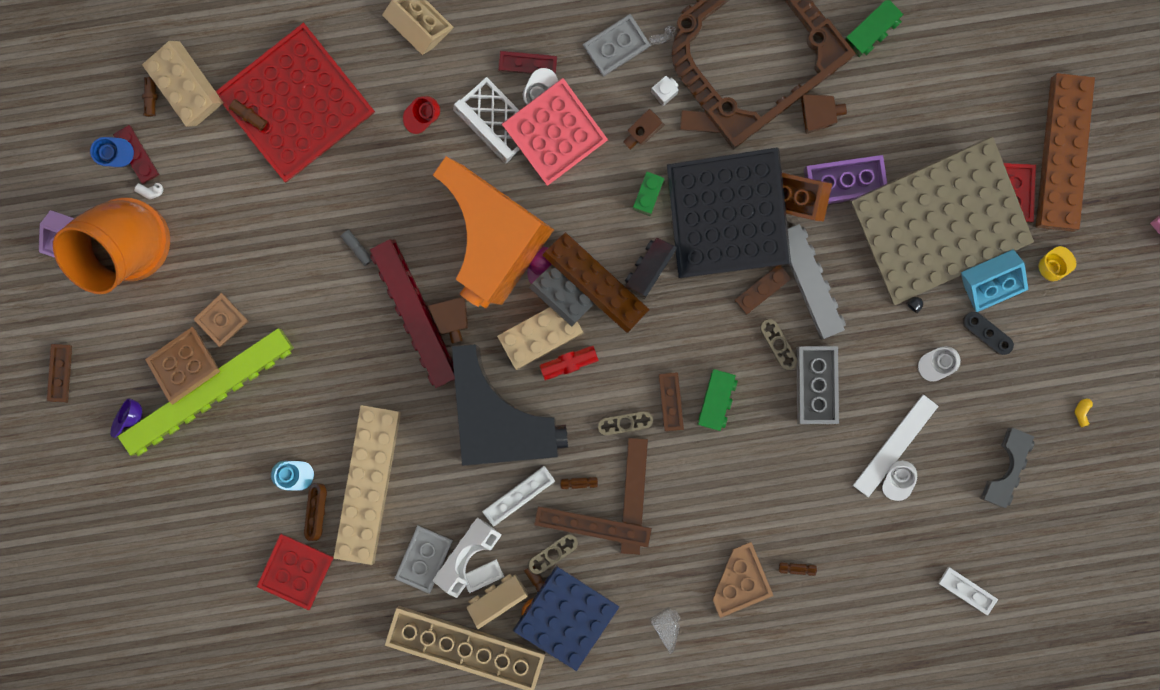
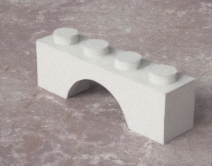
M477 518L459 541L452 554L449 555L445 564L437 572L433 582L446 593L457 598L468 583L465 571L471 556L481 550L491 551L501 537V534L488 523Z

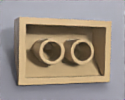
M391 0L382 14L422 55L433 49L454 28L427 0Z
M508 574L501 579L502 583L496 587L493 584L484 590L486 594L481 597L476 595L468 601L470 604L467 606V610L478 629L528 596L527 590L516 574L513 576Z

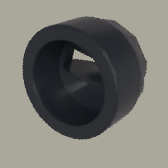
M912 297L906 304L913 312L918 313L923 307V300L919 297Z

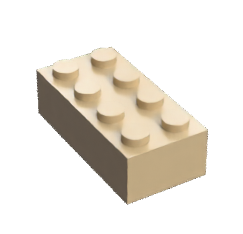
M168 41L142 64L186 127L197 126L223 104L221 98L180 41Z
M549 307L497 337L514 368L518 370L583 334V331L578 322L571 327Z

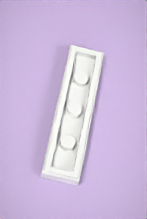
M543 466L482 512L494 527L554 483L555 480L546 467Z

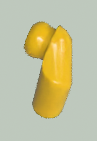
M1088 398L1079 401L1075 409V415L1080 427L1090 424L1086 414L1092 408L1093 402Z

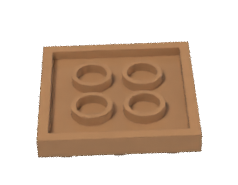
M191 327L145 359L172 405L220 372L194 327Z

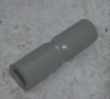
M350 230L345 231L340 236L364 266L372 261L370 254L360 245V242Z

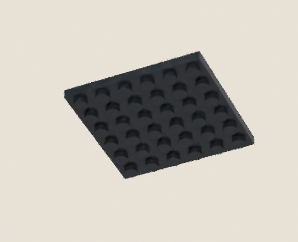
M778 147L667 164L675 247H677L678 278L791 264L780 151Z

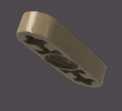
M768 319L762 322L760 331L780 367L784 370L795 368L797 358L776 321ZM766 323L769 325L773 324L774 328L772 331L774 335L778 332L780 336H776L770 341L768 337L772 336L771 333L764 330ZM776 339L783 341L784 347L782 350H776L773 347ZM786 349L789 351V353H785L787 358L793 359L791 362L792 366L790 367L783 364L785 361L783 355L780 358L778 356L779 353H783Z
M643 411L604 418L598 423V430L603 435H612L646 429L652 425L653 417L649 412ZM643 414L647 418L649 417L650 421L647 422L646 426H643V423H636L638 427L634 428L632 416H636V420L641 419ZM622 418L630 419L631 426L628 429L621 428L620 420ZM613 419H617L619 431H615V427L609 428V432L601 429L604 421H607L608 424H614Z
M573 535L563 536L529 560V571L533 574L544 572L573 552L578 545L577 539ZM565 539L573 541L571 549L566 547L561 551L556 546L558 543L560 547L566 543ZM550 549H555L558 552L557 559L551 560L548 558L547 553ZM543 554L544 559L549 565H546V562L540 565V570L533 569V561H541L543 559L541 555Z

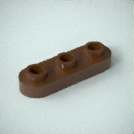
M313 483L308 492L304 536L308 541L319 540L323 533L322 526L327 490L322 483Z

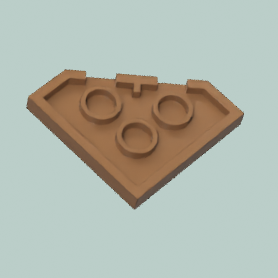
M752 542L736 547L731 552L712 598L720 618L774 596Z

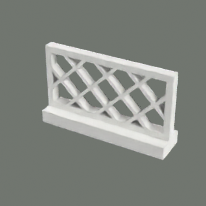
M486 77L464 98L459 99L454 104L453 110L506 164L520 149L517 146L512 151L507 146V139L512 138L510 135H507L505 129L504 135H496L493 132V125L502 126L501 124L503 123L494 122V112L505 113L506 121L507 113H516L519 110ZM487 84L492 89V95H481V88ZM470 98H478V108L469 107L465 102ZM481 99H492L491 108H480ZM494 99L502 100L505 103V109H494ZM480 112H491V121H483L480 118Z

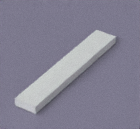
M922 395L854 482L853 486L869 497L889 472L892 464L899 459L939 406L925 395Z

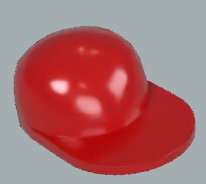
M430 96L416 98L403 114V123L406 129L413 134L424 132L440 116L441 110L438 102Z

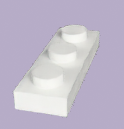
M950 567L946 569L938 584L986 615H989L998 601L997 598Z

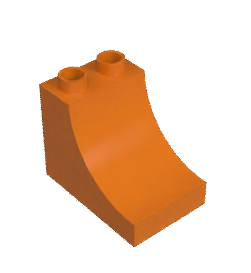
M445 156L433 176L440 180L454 195L463 212L466 223V254L461 270L456 277V280L464 285L460 295L477 307L481 305L487 308L490 303L502 305L554 229L464 165Z

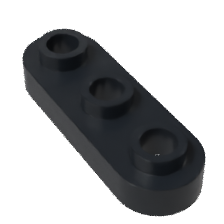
M970 312L964 316V327L997 354L1007 355L1013 350L1014 343L1012 339L980 313ZM972 318L977 319L976 325L971 323ZM987 330L992 331L991 337L987 336ZM1002 342L1007 343L1006 349L1002 348Z

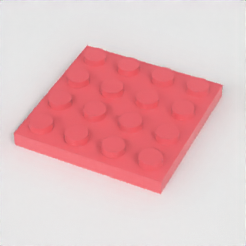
M561 78L501 124L547 186L608 141L564 78Z

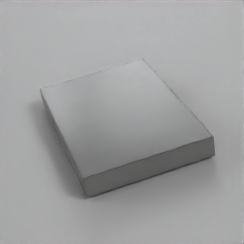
M631 14L582 44L603 77L651 47Z
M417 525L394 579L430 594L434 586L433 579L441 569L453 540Z

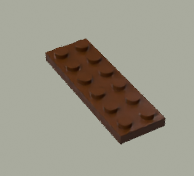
M566 232L543 253L542 256L626 333L650 310Z

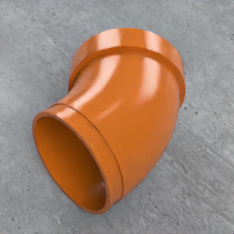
M117 198L88 209L57 232L53 239V253L62 272L75 285L94 294L109 293L122 281H138L149 277L162 266L170 249V232L165 219L155 208L134 198ZM92 237L107 250L113 260L116 272L107 269L98 261L92 249Z

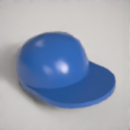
M100 137L92 143L90 155L98 165L124 167L132 161L134 150L132 145L125 139Z

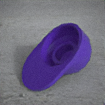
M130 398L124 401L112 423L111 437L116 438L124 427H132L140 421L143 411L137 401Z

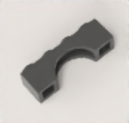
M1015 428L1007 429L1001 446L1007 451L1010 464L1008 471L998 480L987 481L980 499L1002 508H1006L1007 505L1011 504L1013 489L1019 485V474L1021 469L1024 470L1027 464L1026 456L1034 447V436Z

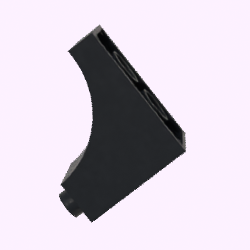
M476 344L452 346L462 466L556 458L559 456L558 449L568 448L566 424L556 425L554 417H539L518 410L496 392L483 368L479 346Z

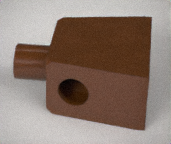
M803 95L801 97L805 134L834 126L837 123V116L847 115L846 104L835 105L834 96Z
M649 109L628 129L630 135L623 142L630 150L637 143L644 145L665 124ZM644 128L645 133L639 136L638 131Z
M460 297L429 305L430 312L440 334H449L452 344L462 342L460 331L468 329L465 298Z

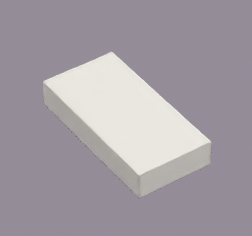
M497 559L466 573L468 581L466 587L469 593L505 577Z

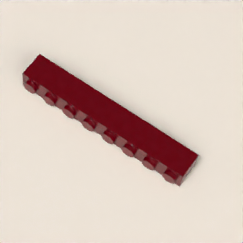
M389 239L371 248V259L380 270L379 276L388 287L387 293L389 297L394 299L397 314L403 318L405 331L408 334L410 333L413 339L411 341L412 346L421 356L420 363L429 373V382L432 386L438 388L454 381L453 360L396 240Z

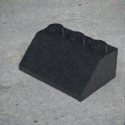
M656 238L655 241L650 240L645 248L648 252L644 257L640 256L635 264L637 266L634 273L630 272L625 279L627 283L626 288L645 299L677 247L659 238Z

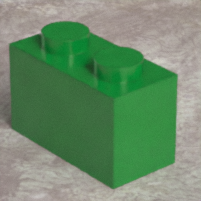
M646 172L633 206L634 211L651 216L664 181L663 177Z

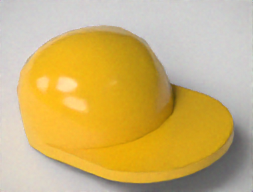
M1058 246L1042 257L1038 265L1039 271L1048 281H1058L1075 270L1076 259L1070 250Z

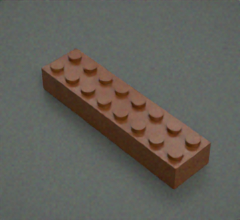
M1056 73L1051 77L1035 228L1070 232L1080 229L1095 77Z

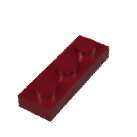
M500 51L498 70L532 74L537 69L547 68L556 74L557 56Z
M130 125L113 134L115 138L125 139L132 145L134 156L130 165L142 184L160 175Z

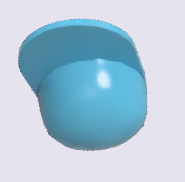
M280 461L274 465L271 471L273 484L283 490H304L311 485L314 478L312 467L303 461Z

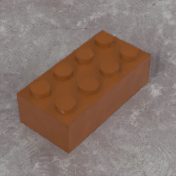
M782 172L786 214L824 222L832 183Z

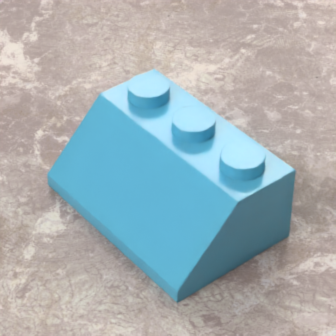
M1014 249L961 272L964 288L976 312L1029 290L1025 264Z

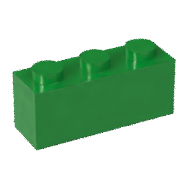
M885 0L845 40L858 57H861L863 54L867 56L874 49L872 45L877 40L879 43L888 36L886 32L890 28L894 30L902 22L900 18L904 14L890 0Z
M715 369L712 370L697 425L717 431L725 428L728 417H725L727 409L730 410L733 401L730 398L731 391L736 390L738 380H735L736 375Z

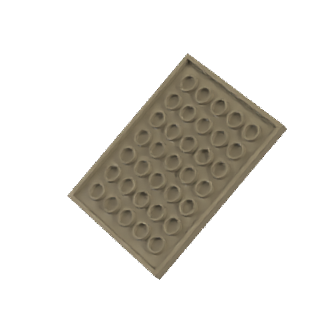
M988 137L850 200L893 305H897L961 276V272L1013 249L1016 251L1034 242L993 137Z

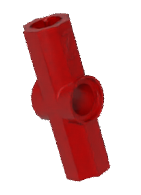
M589 346L577 352L572 351L558 356L557 359L539 366L544 380H549L561 374L566 375L580 370L581 367L598 362L599 360L594 346Z

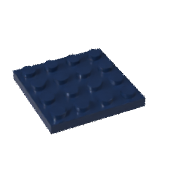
M556 565L513 631L577 671L619 609V606Z

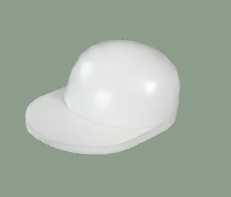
M540 68L531 74L522 94L526 105L558 81L556 74L552 70Z
M940 347L921 357L918 364L919 372L928 381H938L957 371L961 359L958 352L952 347Z
M902 460L893 463L882 486L885 496L895 501L908 498L917 481L916 468L908 461Z

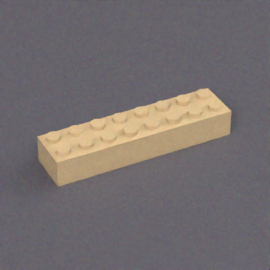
M364 405L360 406L334 559L369 565L375 563L401 416L399 411Z
M401 606L396 608L385 646L524 690L535 689L546 653Z

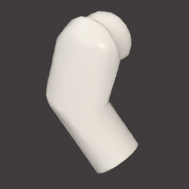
M138 183L134 191L147 199H153L162 195L163 186L160 183H155L154 186L147 188Z

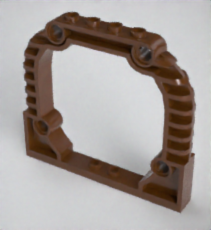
M696 0L698 3L691 7L689 5L681 11L682 15L677 21L676 29L678 32L672 46V62L678 77L718 127L721 135L733 150L856 55L828 18L824 17L812 0H784L809 32L807 45L812 50H815L814 70L817 72V75L803 86L800 84L795 86L791 90L792 94L787 98L785 95L775 102L777 105L760 117L755 111L737 108V103L733 98L725 97L722 99L698 69L690 54V42L699 35L702 21L730 0ZM683 21L690 22L691 27L685 29L682 27L681 23ZM814 35L820 36L821 39H822V42H821V43H816V42L813 40V36H814ZM729 104L732 107V111L727 113L723 111L722 106Z

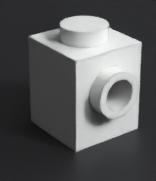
M665 76L652 87L651 93L664 106L678 94V84L673 78L669 79Z

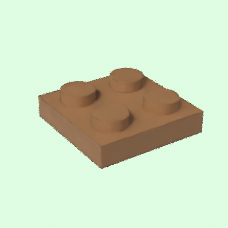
M223 293L194 318L195 322L219 347H222L249 322Z

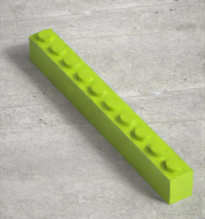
M276 329L221 366L219 373L173 405L170 402L166 403L117 437L130 456H141L148 451V446L151 444L155 446L164 440L163 436L169 433L171 435L180 429L179 425L184 422L185 424L190 423L196 418L194 415L200 411L201 413L208 411L212 408V403L215 401L219 403L227 398L228 392L239 390L244 386L243 382L248 379L252 381L260 375L258 372L264 368L268 370L275 365L274 361L280 357L281 359L288 357L294 347L282 329Z

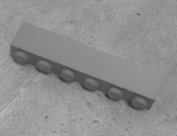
M800 224L789 228L788 236L791 254V264L789 266L821 340L844 331L843 326H846L842 315H838L836 310L838 304L835 298H831L829 294L831 288L828 281L823 280L821 275L823 269L819 262L816 263L814 258L816 255L815 250L806 240L808 238L806 229L804 227L801 228Z

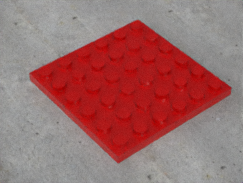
M304 22L216 91L223 101L224 107L285 183L375 113ZM234 99H237L247 108L254 109L257 115L268 121L263 130L259 131L249 122H244L242 117L229 110V106Z

